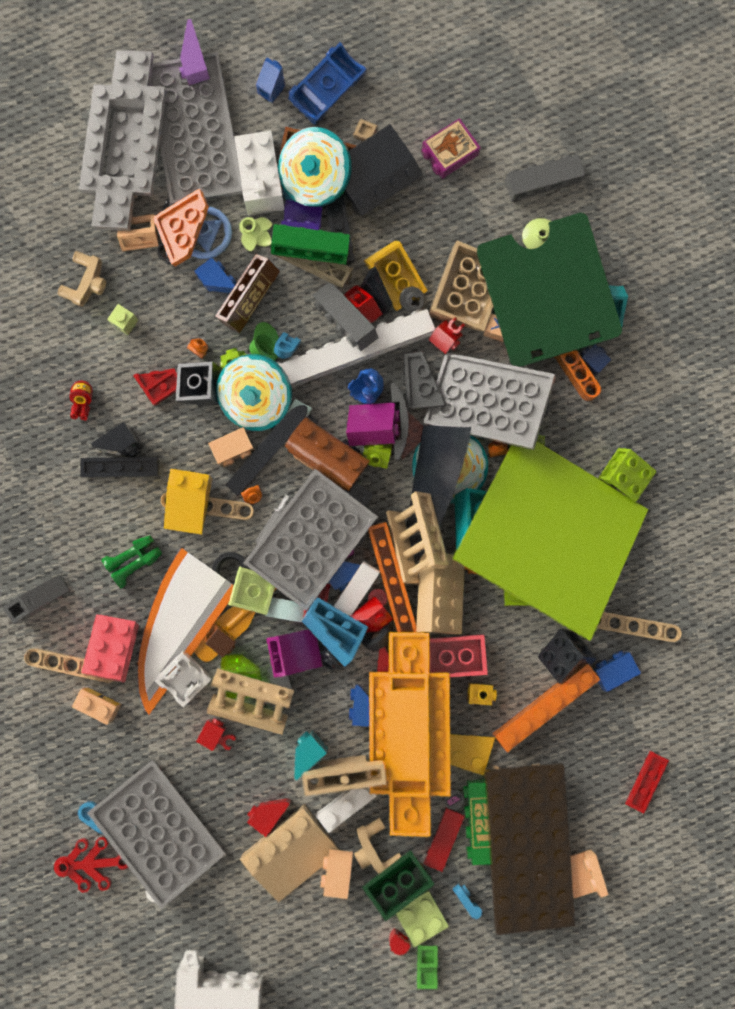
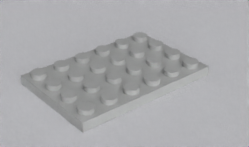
M446 353L436 381L446 407L429 408L423 423L430 426L471 427V436L534 450L556 376L555 374Z
M314 469L244 561V564L303 609L307 610L378 516Z
M154 760L150 761L87 812L160 909L164 908L226 854Z

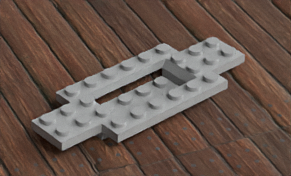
M116 50L112 85L94 84L79 190L81 193H96L91 225L94 229L130 231L134 199H138V196H153L167 89L161 86H150L154 61L152 51ZM113 107L114 117L106 173L102 176L111 108Z

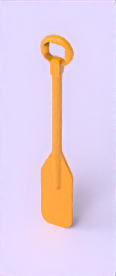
M235 606L231 607L215 621L210 630L217 623L236 639L249 627L255 612ZM204 639L194 651L204 662H209L218 655V653L205 644Z

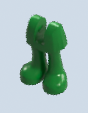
M151 535L133 541L131 548L115 557L105 556L101 559L107 571L112 573L110 575L120 589L127 585L126 578L146 564L150 567L162 555L159 547L147 554L144 551L145 548L155 542ZM138 554L139 558L115 571L121 564Z

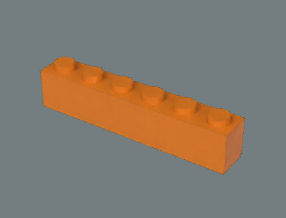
M387 522L370 526L368 533L396 631L416 632V623L402 580Z
M582 663L570 674L563 684L557 682L493 732V736L503 749L509 752L596 684L600 678L589 664Z

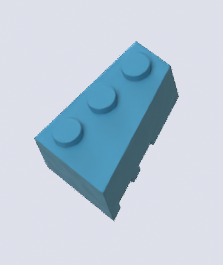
M318 597L310 605L302 620L307 628L344 667L353 660L368 628Z

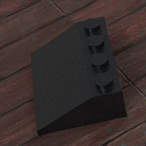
M391 124L349 150L352 169L349 183L343 193L354 213L358 216H363L423 176L415 158Z

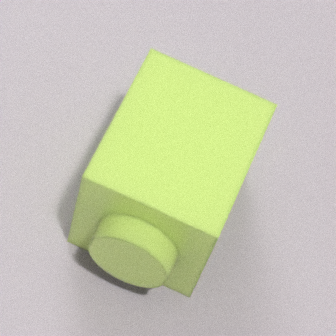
M117 304L107 319L114 327L127 335L130 334L138 322L137 317L132 312Z

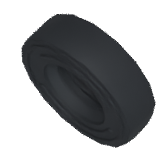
M390 623L380 629L382 630L381 633L374 639L372 637L376 632L365 633L361 641L363 646L370 651H377L389 643V632H394L393 626Z

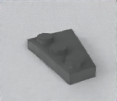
M424 353L404 354L407 409L412 411L446 407Z

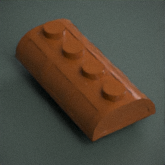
M307 417L294 430L285 445L288 452L319 471L342 489H347L348 491L370 463L369 459Z

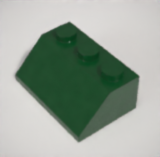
M410 850L368 881L362 888L384 920L387 921L434 886L435 883L423 863Z

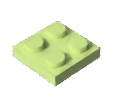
M239 567L228 605L267 615L275 587L253 570Z
M429 889L396 914L414 947L449 927Z

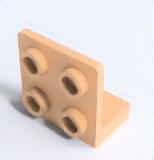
M590 849L570 855L573 899L597 892L600 897L607 896L608 892L596 854Z

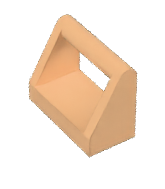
M155 214L132 217L131 225L151 222V227L130 231L117 230V238L122 251L159 246L158 230L153 219Z

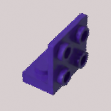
M285 200L284 221H281V224L320 230L322 206L309 207L296 201Z

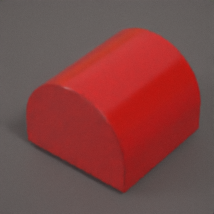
M396 928L391 931L389 935L391 951L396 955L405 954L411 947L410 939Z

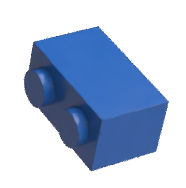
M620 650L612 655V659L608 661L604 659L595 664L596 667L593 668V671L600 678L598 683L603 691L608 692L641 674L630 652Z

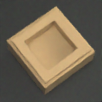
M360 119L353 138L361 141L366 140L375 134L377 125Z

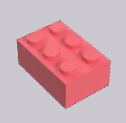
M97 614L81 673L87 676L125 683L139 625L135 621Z
M484 635L430 638V672L450 673V678L488 675Z

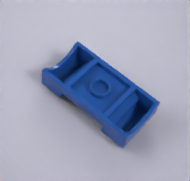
M339 42L335 47L329 49L326 57L297 86L294 85L290 89L288 99L316 126L328 113V110L365 75L367 69L358 64L348 54L343 44Z

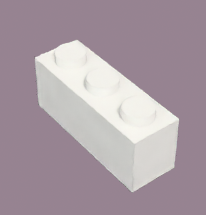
M370 787L346 790L318 811L317 818L327 832L330 833L374 799L377 794H370Z

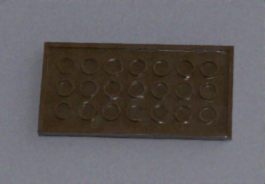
M556 763L484 770L495 933L503 935L574 927L575 915L564 764Z

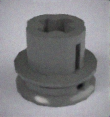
M407 287L401 292L399 300L405 310L413 312L422 308L425 298L420 289ZM412 297H416V298H417V299H416L417 304H413V303H412V301H413V300L411 299Z

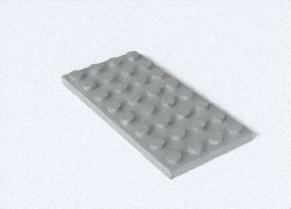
M218 52L202 54L210 79L188 85L186 78L182 79L179 67H182L180 58L153 63L150 86H161L167 89L160 149L171 205L197 189L203 191L206 201L243 194L237 150Z

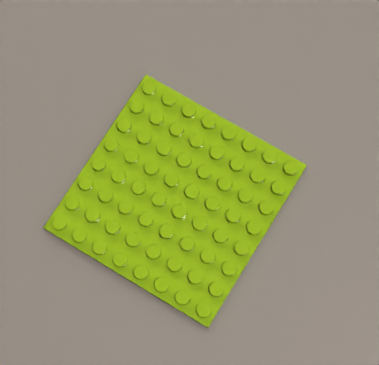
M537 441L534 450L511 445L453 560L590 641L648 509L632 501L626 495Z

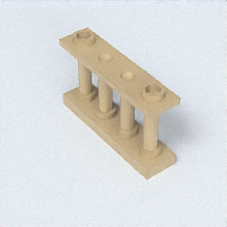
M416 491L411 495L413 501L411 507L403 512L390 510L386 512L403 583L419 584L418 573L428 567L444 569L449 566L431 495ZM416 513L418 523L407 529L405 519ZM420 531L422 541L411 547L409 537ZM425 548L427 559L416 565L413 555Z
M217 669L211 686L219 688L218 695L213 694L207 713L283 735L288 715L282 713L283 707L289 708L294 690ZM226 690L238 693L237 700L225 697ZM245 696L257 699L256 706L245 703ZM264 701L276 704L275 711L263 708Z

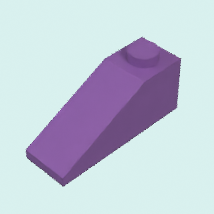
M191 19L187 20L180 57L182 67H179L182 79L186 78L188 85L210 79Z

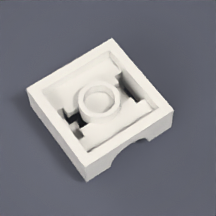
M183 650L156 677L155 682L160 687L167 689L175 697V700L184 707L211 680L212 676ZM192 681L195 685L191 684L188 688L187 685Z

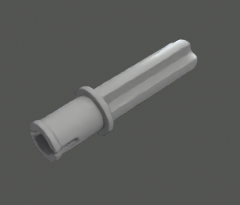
M285 494L278 507L274 508V513L256 538V544L260 542L288 505L286 504L290 498L288 495Z

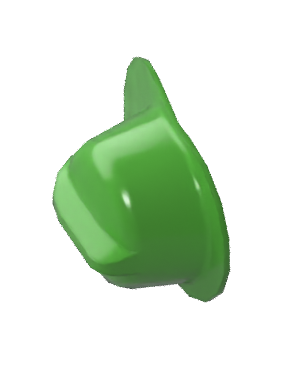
M260 322L256 325L254 338L249 346L251 354L263 355L274 361L278 358L274 353V347L279 337L274 327L265 322Z

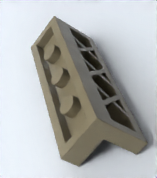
M275 255L342 289L345 284L348 285L352 276L353 268L347 265Z

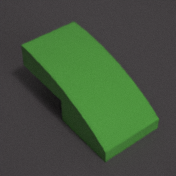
M418 945L417 989H437L438 946Z

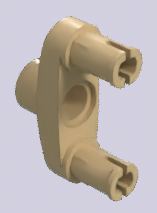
M76 251L73 255V261L86 266L87 269L78 290L61 285L58 289V295L71 300L73 304L83 306L92 293L101 295L104 292L106 279L99 277L102 267L101 258L93 255L88 256Z
M380 818L365 827L362 825L356 829L362 849L354 853L362 870L372 864L378 874L401 857L400 853L383 862L374 850L370 837L385 828Z

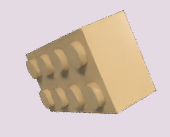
M426 553L421 556L420 562L427 559ZM446 554L449 563L448 567L444 569L428 567L419 572L420 583L418 586L416 632L462 635L465 566L453 560L454 555Z

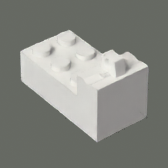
M265 131L234 136L244 203L248 216L285 210L272 132Z
M186 950L177 969L175 1009H260L263 975H258L256 972L238 975L235 971H230L226 974H218L217 971L203 973L204 957H199L197 950Z

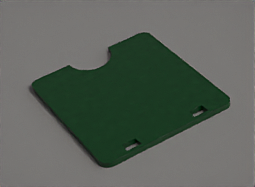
M576 213L549 222L548 238L538 248L527 249L520 246L514 240L512 234L484 242L477 248V256L512 366L523 367L617 338L622 333V326L589 219L584 213ZM599 332L600 338L589 341L588 334ZM539 349L542 350V356L532 358L531 352Z

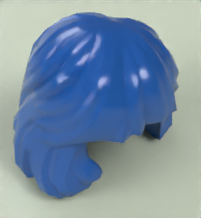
M372 368L360 371L358 378L348 384L347 389L350 390V396L362 404H374L383 392V377Z

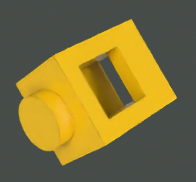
M468 683V704L492 705V701H496L497 690L493 689V685ZM485 691L486 697L480 698V692Z

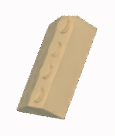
M456 241L437 288L429 315L442 322L445 320L449 322L456 317L455 325L460 326L464 324L466 328L484 332L493 305L477 256V248Z
M303 804L271 830L266 837L264 836L245 851L240 860L250 874L280 902L323 867L324 856L328 857L329 849H340L308 807Z

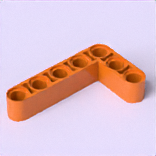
M577 350L555 357L583 400L592 401L600 394L601 387ZM566 356H569L573 359L572 364L566 361ZM576 372H581L584 379L577 378ZM586 388H592L594 395L588 394Z

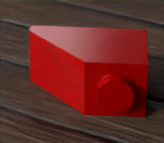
M355 285L343 294L370 323H373L382 315L374 298L358 285Z
M376 596L350 615V617L368 627L365 633L379 631L393 620L390 613Z
M286 798L261 802L258 807L254 805L247 814L250 817L247 823L266 837L290 805L291 800Z

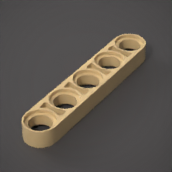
M167 492L161 496V504L163 507L166 506L165 499ZM209 497L213 508L207 511L206 515L244 521L250 520L254 516V508L249 503ZM224 504L231 505L232 510L229 514L222 513L221 508ZM247 506L251 509L249 516H241L240 510L242 507Z
M603 612L601 621L596 628L667 642H676L682 636L681 629L673 624ZM613 617H616L620 622L619 626L615 629L610 626V620ZM631 621L638 623V630L635 632L629 629ZM651 624L657 627L655 635L648 633V627ZM669 628L676 630V637L673 639L667 636Z
M38 648L28 650L24 656V660L29 666L106 683L114 682V680L87 676L81 673L84 658ZM32 652L39 654V660L36 663L30 660ZM51 656L58 658V664L55 667L49 664ZM70 660L77 662L75 671L68 669L67 665Z

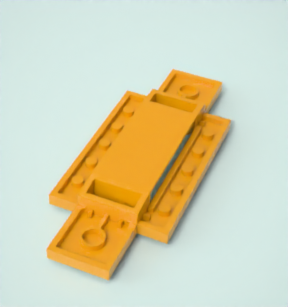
M389 632V672L369 673L370 762L383 761L386 784L371 786L370 794H389L390 835L430 837L431 796L451 795L450 673L430 672L429 632ZM429 722H430V775H429ZM371 770L370 773L372 775H376L378 773V770Z

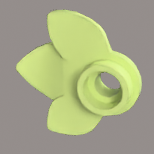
M264 217L257 219L244 218L239 226L242 233L241 242L243 246L250 252L254 250L256 244L262 247L270 246L271 237L267 230L272 227V222ZM251 225L252 229L247 230L246 226Z

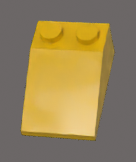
M393 241L364 260L368 269L374 266L377 268L395 311L402 308L399 297L405 288L416 287L423 294L427 292L401 242Z
M170 469L164 529L199 535L203 534L212 485V477L210 475Z

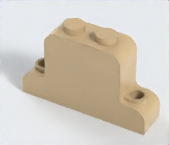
M364 755L321 761L319 769L303 773L305 796L385 785L384 762H367ZM377 769L378 773L376 775H372L370 773L371 770ZM317 778L318 782L313 784L310 780Z

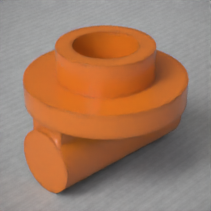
M197 338L190 341L187 349L203 359L207 354L208 345L204 340Z
M493 441L488 446L490 458L505 455L508 452V445L505 443Z
M259 485L241 492L244 501L249 504H255L262 498Z

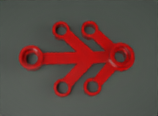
M101 836L96 840L95 846L82 861H74L81 852L89 847V841L86 838L79 839L75 844V848L68 856H62L55 861L54 871L60 877H70L78 885V890L85 893L91 888V881L84 879L76 870H84L98 883V888L101 891H106L111 886V879L104 877L95 868L117 866L119 869L124 870L128 866L120 863V855L114 858L94 859L109 844L107 838ZM104 840L105 846H101L99 841ZM84 842L85 848H81L79 843ZM61 864H65L67 869L62 870ZM102 881H106L108 886H102ZM82 883H86L88 888L84 889Z

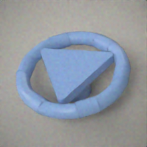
M209 207L207 213L219 219L203 222L197 242L205 252L194 249L191 255L193 257L210 259L219 256L226 250L231 241L232 228L228 218L220 210ZM223 223L224 240L218 247L210 251L219 228Z

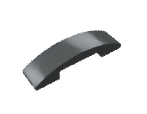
M391 383V403H395V406L399 405L401 440H395V444H393L394 462H398L407 441L408 412L402 393L395 383Z

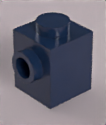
M596 344L591 349L587 347L580 354L594 377L612 360L606 355L607 352Z

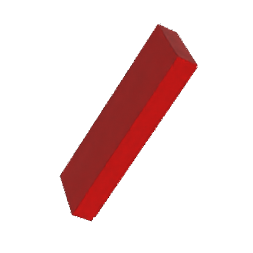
M649 751L625 803L627 806L645 814L669 762L668 759Z
M447 807L445 808L424 860V865L443 872L465 817L463 814Z

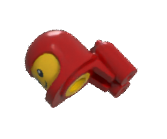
M76 381L71 387L69 399L73 403L70 413L71 419L75 420L78 417L83 421L88 419L90 411L88 405L92 400L93 388L87 381Z

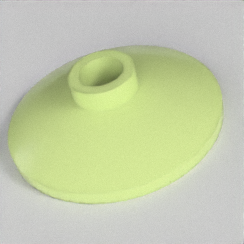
M543 218L534 219L526 225L523 231V242L527 249L538 248L545 243L549 235L548 223L551 222L550 220ZM539 232H544L545 236H540Z

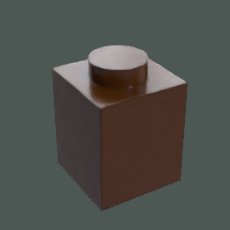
M217 623L203 638L205 644L221 657L230 654L235 648L236 642L234 637Z

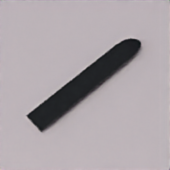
M299 405L284 416L225 484L237 496L241 494L307 415L308 407L306 405Z

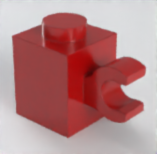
M456 317L449 322L445 320L437 326L428 339L444 354L450 350L455 351L461 343L459 340L463 334L460 331L464 329L465 325L462 324L457 327L455 325Z
M214 718L213 720H207L196 742L212 751L216 749L218 744L223 746L224 749L230 750L232 747L226 741L227 739L235 741L236 736L233 734L223 736L227 727L223 726V721Z

